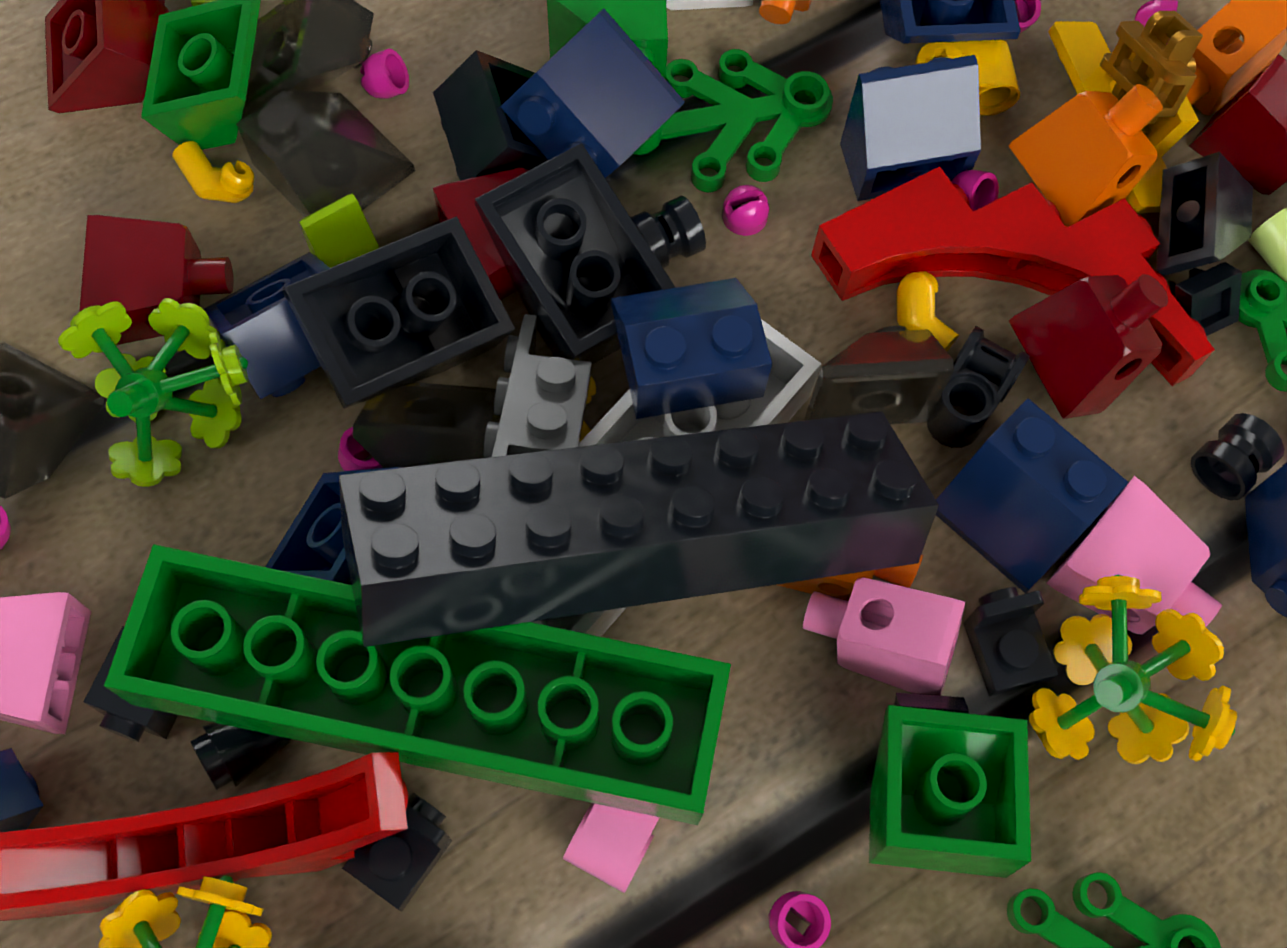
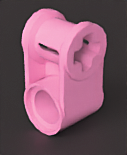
M591 803L563 856V860L625 893L654 837L651 833L660 817Z

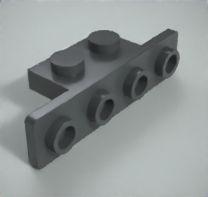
M524 314L520 335L508 336L504 371L511 374L510 378H498L494 415H499L501 418L499 423L489 421L487 424L483 458L579 447L590 385L592 362L535 355L537 315Z

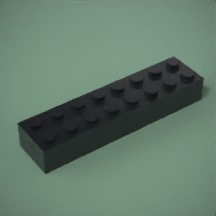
M883 411L339 475L342 539L364 647L919 563L939 507L938 502Z

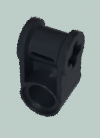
M975 326L949 369V375L928 412L926 418L927 428L932 437L940 444L950 448H963L972 444L985 427L999 402L1002 403L1029 360L1030 355L1023 351L1017 355L985 338L984 330ZM952 405L964 407L971 416L957 412Z

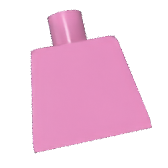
M1136 476L1129 481L1127 486L1098 516L1046 583L1054 590L1079 603V595L1083 594V589L1097 586V580L1100 578L1119 574L1139 579L1140 589L1158 590L1162 596V601L1152 603L1150 608L1127 609V630L1141 635L1156 625V616L1163 610L1173 609L1182 616L1187 613L1198 614L1204 621L1205 627H1207L1222 607L1220 602L1191 582L1210 557L1209 547ZM1084 605L1085 607L1093 610L1094 612L1098 614H1106L1112 619V611L1097 609L1095 606Z
M862 577L856 579L849 601L814 591L806 609L803 629L837 639V664L845 669L913 694L941 696L957 644L965 602Z
M54 592L0 597V720L54 734L66 733L91 611L71 594Z

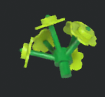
M165 298L159 304V308L154 309L148 316L150 326L159 334L164 335L165 344L155 357L145 356L136 360L131 354L119 351L116 345L121 339L120 333L131 326L132 319L126 314L124 306L117 301L103 306H90L78 312L70 322V327L59 336L58 343L65 351H70L74 358L86 357L92 351L96 353L103 352L114 367L103 369L97 374L95 388L102 397L107 398V412L113 417H125L128 415L136 423L137 437L133 442H118L113 444L108 450L109 460L112 462L111 474L116 478H129L137 486L150 487L160 483L164 476H174L181 471V462L179 461L182 457L181 445L173 440L157 441L155 437L151 436V421L157 416L158 411L162 409L188 413L193 418L190 426L191 435L196 439H204L208 447L215 449L225 446L230 437V431L236 430L241 424L242 416L239 405L242 404V394L239 385L248 382L246 370L248 361L245 357L241 356L236 345L226 346L224 340L220 339L219 332L213 326H210L207 313L196 304H179L173 299ZM185 350L188 354L198 359H206L212 355L213 365L170 378L165 374V367L177 351ZM205 382L203 390L194 391L189 400L173 397V391Z

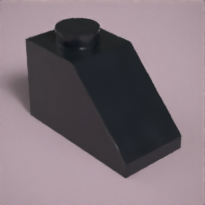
M1220 152L1163 170L1158 236L1160 245L1157 251L1156 271L1162 276L1221 261L1251 238L1253 186Z

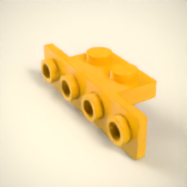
M1056 21L1048 30V33L1076 93L1079 94L1084 91L1112 93L1116 81L1100 66L1104 54L1111 52L1098 25L1094 22ZM1132 51L1128 59L1132 62L1136 54ZM1150 78L1146 82L1148 85L1151 82ZM1187 96L1175 117H1159L1156 124H1147L1141 129L1157 150V159L1125 198L1137 214L1160 212L1163 170L1167 169L1162 156L1199 122Z

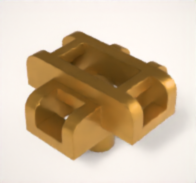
M1158 11L1148 19L1145 27L1139 21L1120 22L1115 32L1120 39L1113 53L1104 54L1100 63L1102 69L1116 81L1112 94L1120 100L1136 84H1142L1158 97L1163 106V110L1148 124H1156L1159 117H1175L1197 77L1195 74L1196 61L1192 55L1203 35L1176 11ZM1133 51L1136 55L1131 62L1128 58ZM1150 78L1151 82L1148 85L1146 82Z

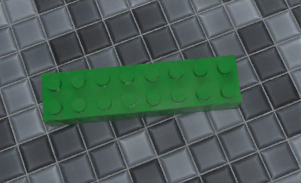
M153 544L104 687L134 706L364 755L378 752H398L399 761L402 763L698 825L704 813L731 664L532 622L364 647L352 585Z

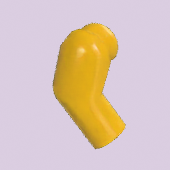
M195 141L182 143L172 153L173 159L196 195L202 199L238 203L247 199L253 192L255 176L250 166L244 162L237 160L235 168L231 162L225 163L222 168L213 167L199 144Z
M927 271L909 273L901 280L897 288V322L905 332L938 358H942L956 342L959 334L935 316V293L938 292L936 278Z

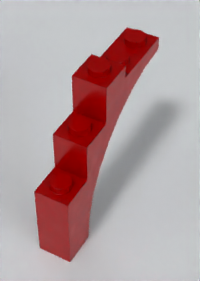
M939 166L819 225L811 257L841 301L882 285L901 282L907 274L918 271H927L934 277H977L1013 283L1050 296L1088 276L1119 275L1129 285L1141 275L1146 274L1155 278L1163 286L1168 296V304L1148 319L1162 342L1161 353L1151 364L1171 386H1174L1191 377L1215 351L1214 347L1207 340L1206 333L1200 323L1190 318L1170 292L1166 279L1149 265L1148 260L1156 251L1160 242L1153 235L1152 228L1147 220L1138 215L1125 198L1068 227L1061 221V216L1056 206L1051 201L1045 199L1032 182L972 211L964 190L959 185L952 183Z
M370 753L336 768L293 782L187 807L73 825L0 832V921L100 912L124 901L129 895L140 890H151L156 896L165 892L178 895L179 886L200 890L204 876L220 879L223 875H230L234 882L241 878L319 872L355 858V849L408 829L406 818L408 791L401 777L399 753Z

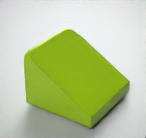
M353 193L301 219L299 222L310 252L330 268L379 248Z

